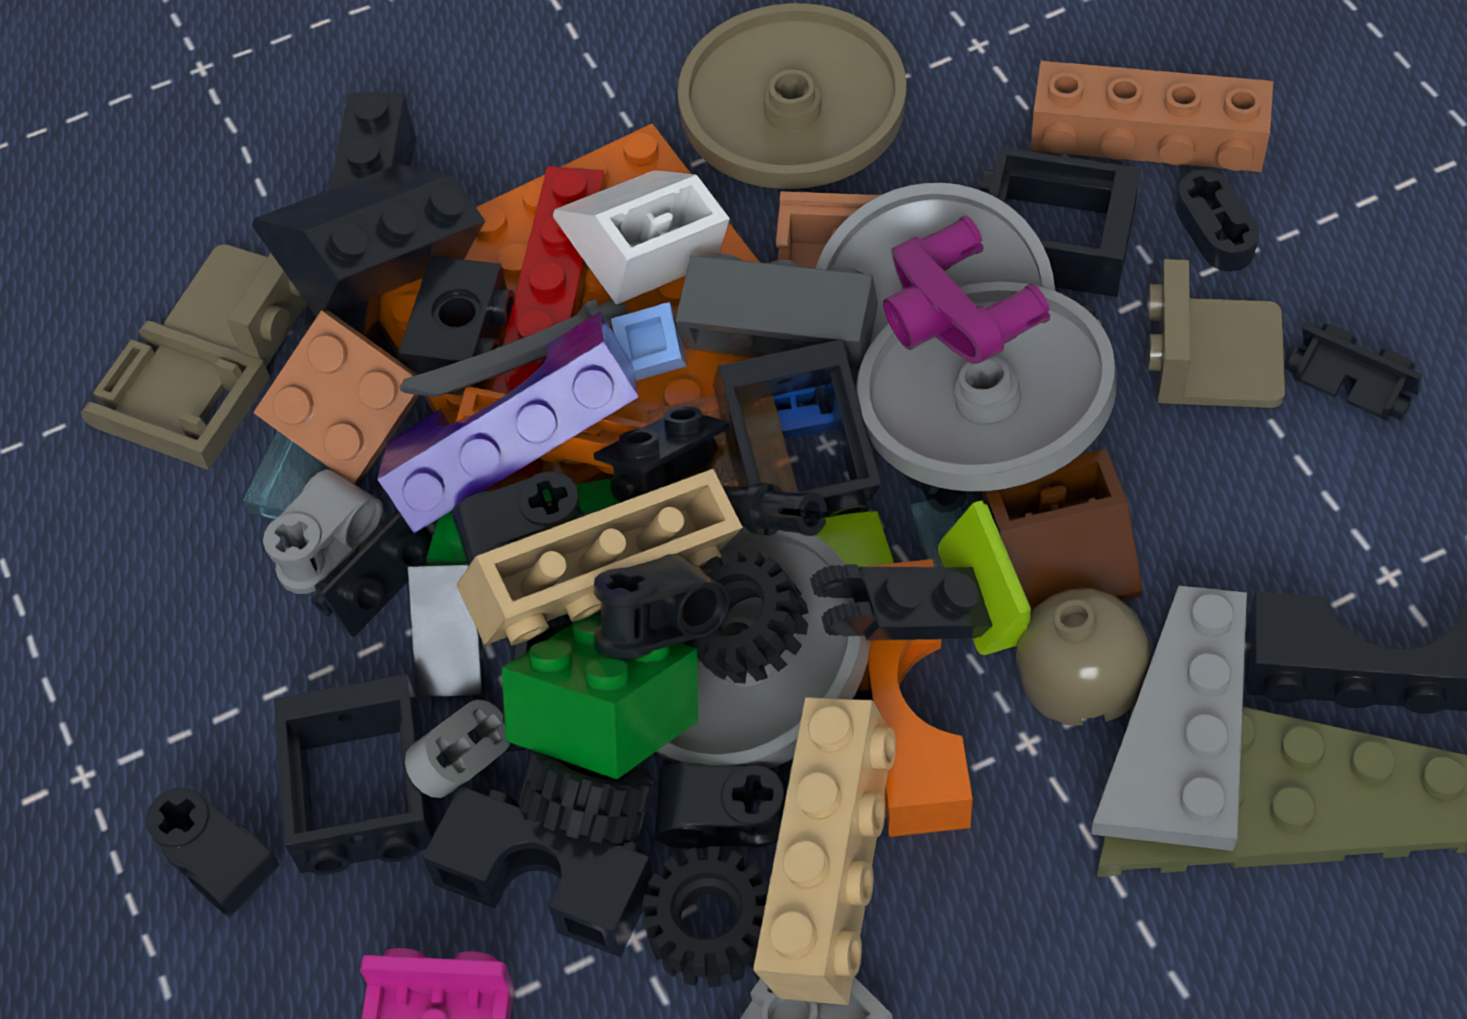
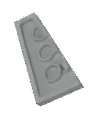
M1178 586L1093 820L1092 835L1234 851L1238 836L1247 592Z

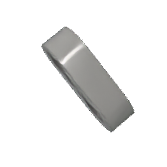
M478 699L471 701L412 744L407 750L405 757L407 774L412 783L426 795L441 798L449 795L504 753L510 745V742L506 741L503 713L487 701ZM473 729L480 737L476 744L467 734ZM442 752L451 762L444 768L436 758Z

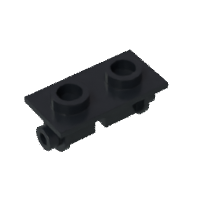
M1304 323L1302 327L1303 344L1308 348L1305 351L1296 347L1286 365V370L1295 373V381L1336 397L1345 378L1351 379L1356 383L1347 398L1348 404L1373 414L1384 421H1388L1390 417L1400 421L1404 419L1413 398L1404 395V391L1407 390L1416 395L1421 391L1422 374L1414 371L1415 364L1411 360L1386 349H1381L1377 355L1355 345L1357 339L1352 334L1339 327L1323 324L1321 329Z
M682 406L672 408L665 412L663 418L641 429L623 433L618 441L593 453L594 459L613 466L615 479L610 484L611 492L617 501L624 502L665 487L666 479L676 482L692 472L709 465L713 460V455L717 452V443L714 436L729 429L730 424L727 421L702 414V411L695 407Z
M399 510L393 516L385 514L380 519L381 524L355 549L358 554L352 560L346 558L325 581L319 580L315 584L317 593L311 598L313 605L326 616H330L334 612L350 636L355 637L409 581L408 566L410 564L427 562L426 558L433 537L426 527L413 533Z

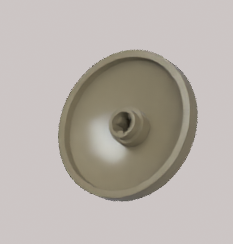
M787 3L760 7L734 16L721 23L705 35L692 49L682 67L678 82L680 119L686 137L695 151L712 167L725 175L765 188L803 189L822 186L842 180L864 169L883 154L894 141L904 120L906 110L905 70L901 58L891 42L878 29L855 15L832 7L806 3Z

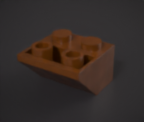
M1107 449L1081 454L1057 471L1023 485L992 491H980L979 501L983 500V503L987 504L1030 605L1031 612L1051 595L1069 589L1093 588L1111 594L1121 601L1142 597L1143 588L1128 501Z

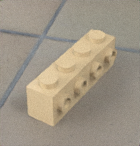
M714 469L477 555L456 586L484 645L508 637L511 645H516L546 631L549 628L547 623L549 620L568 613L571 621H578L600 611L601 601L594 595V579L600 573L609 569L635 566L669 554H678L686 557L705 571L710 568L707 563L709 559L718 556L720 560L723 559L720 551L743 527Z
M807 697L804 700L753 971L780 999L849 1005L853 977L857 975L861 963L862 943L860 935L865 906L869 904L873 892L874 877L872 864L876 840L882 833L885 820L884 793L888 770L894 764L896 755L895 732L892 727L887 725L872 700Z

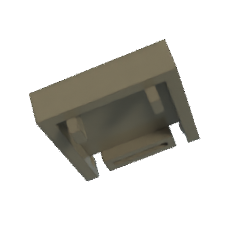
M145 321L138 332L146 344L132 339L129 341L93 392L99 404L88 402L82 410L81 416L87 424L95 429L210 470L270 380L264 360L152 321ZM224 390L230 391L206 426L203 421Z

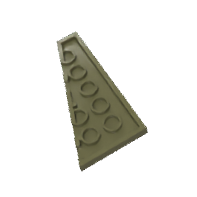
M1132 707L1130 718L1132 716L1134 707ZM1242 707L1238 836L1234 851L1105 836L1097 877L1121 876L1122 870L1159 868L1160 873L1184 872L1187 870V866L1229 863L1233 868L1334 862L1343 861L1345 855L1380 853L1381 858L1408 857L1411 851L1448 848L1455 853H1467V755Z

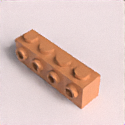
M1040 61L1030 151L1049 152L1060 155L1071 154L1103 157L1114 160L1125 159L1157 162L1170 165L1221 168L1232 171L1262 172L1270 136L1273 81Z

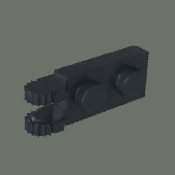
M838 564L836 566L823 567V569L817 570L815 574H812V578H810L814 595H817L818 598H853L855 603H842L841 605L829 608L827 612H823L824 615L821 616L825 633H829V636H865L866 640L976 639L992 627L973 567L859 568L857 564H845L844 566Z

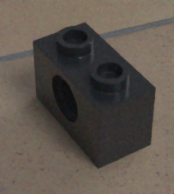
M430 256L398 352L401 363L419 375L499 348L500 342L498 338L502 326H508L515 300L514 291L506 287L501 264ZM485 381L471 385L470 387L483 389ZM465 388L447 394L463 396Z

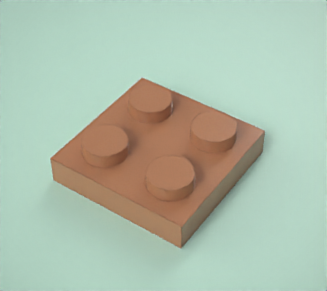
M321 310L253 413L334 472L355 485L361 484L387 445V442L392 438L420 396L404 393L399 388L405 378L418 374L330 311Z

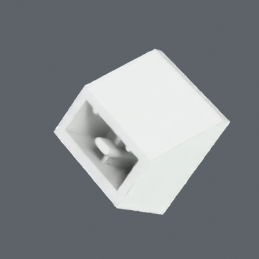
M653 170L554 209L553 213L555 221L616 305L686 276L690 255L711 257L714 254H718L730 220L697 175Z

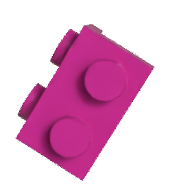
M393 948L386 950L384 956H362L360 972L367 983L362 1019H511L514 984L506 964L498 962L495 957L489 954L469 951L456 954L454 959L427 958L423 953L416 950Z

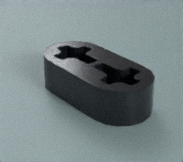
M1194 170L1184 175L1179 182L1175 210L1204 259L1211 266L1224 271H1237L1250 265L1255 257L1259 229L1230 182L1222 174L1213 170ZM1213 200L1212 210L1206 201ZM1221 231H1223L1227 240L1220 241ZM1240 241H1241V244H1240V245H1234V244H1233V243H1237V242H1240Z

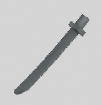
M593 299L585 303L576 316L533 335L451 365L405 378L400 384V391L413 395L438 397L494 378L547 357L546 344L598 312L602 314L611 329V319L628 314L624 302L616 305L612 299L598 306L596 300Z

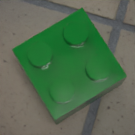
M591 615L584 619L573 621L570 626L549 639L533 645L529 651L502 667L506 741L619 779L698 722L697 648L678 643L652 651L650 654L636 659L627 660L606 657L594 647V633L601 625V615Z

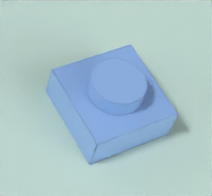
M670 302L611 319L614 335L633 364L636 381L687 367L682 338L675 322L677 314Z

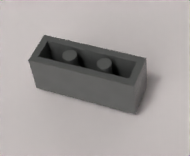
M724 253L714 254L711 257L690 255L675 322L685 349L760 357L842 339L849 367L860 369L862 360L870 347L878 300L873 275L863 274L851 267L839 266L830 270L804 268L788 260H775L767 264L743 261L736 256Z

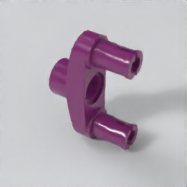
M964 215L958 221L922 239L914 236L891 248L894 266L903 289L885 298L883 309L895 336L908 350H912L936 337L965 360L973 364H980L1002 352L1004 344L1015 339L1018 335L1041 323L1050 321V314L1047 312L1049 311V305L1040 289L1031 283L1019 292L987 308L979 305L976 307L957 284L945 273V270L958 262L983 252L981 234L975 223L968 216Z

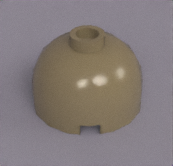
M1093 588L1069 589L1051 595L1033 609L1030 614V623L1017 642L1016 667L1028 701L1047 718L1066 725H1083L1082 718H1095L1104 715L1105 722L1121 717L1136 705L1151 663L1152 650L1137 613L1119 598Z

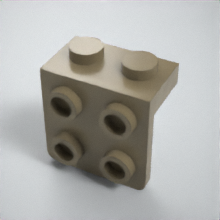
M222 244L215 247L166 318L164 326L264 360L267 367L307 303L271 253L268 257L234 246Z
M1164 259L1160 284H1149L1147 297V321H1157V334H1149L1147 350V370L1157 371V403L1261 408L1280 406L1285 395L1281 307L1272 301L1190 298L1189 260Z

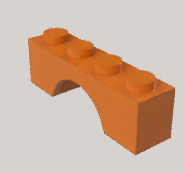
M933 559L864 567H934ZM941 639L870 640L867 665L857 691L868 690L869 700L874 702L887 725L892 727L895 732L896 755L892 768L888 770L884 793L888 837L971 828L973 798L963 737L939 730L924 722L910 709L900 691L901 683L909 670L922 658L941 649Z

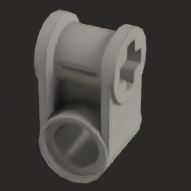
M325 469L318 472L310 479L302 493L278 518L269 524L264 532L263 544L267 555L276 563L275 570L280 584L286 590L296 594H308L316 591L315 584L319 580L325 581L378 527L383 514V503L333 470ZM282 535L287 545L286 548H284L280 539ZM311 558H313L314 563L317 567L316 571L314 570L313 565L310 561Z

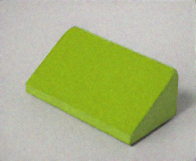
M983 500L978 501L967 509L942 538L938 545V555L943 567H973L992 623V627L981 637L973 639V642L981 655H988L1017 646L1019 638L1030 623L1031 608L987 504L983 503Z

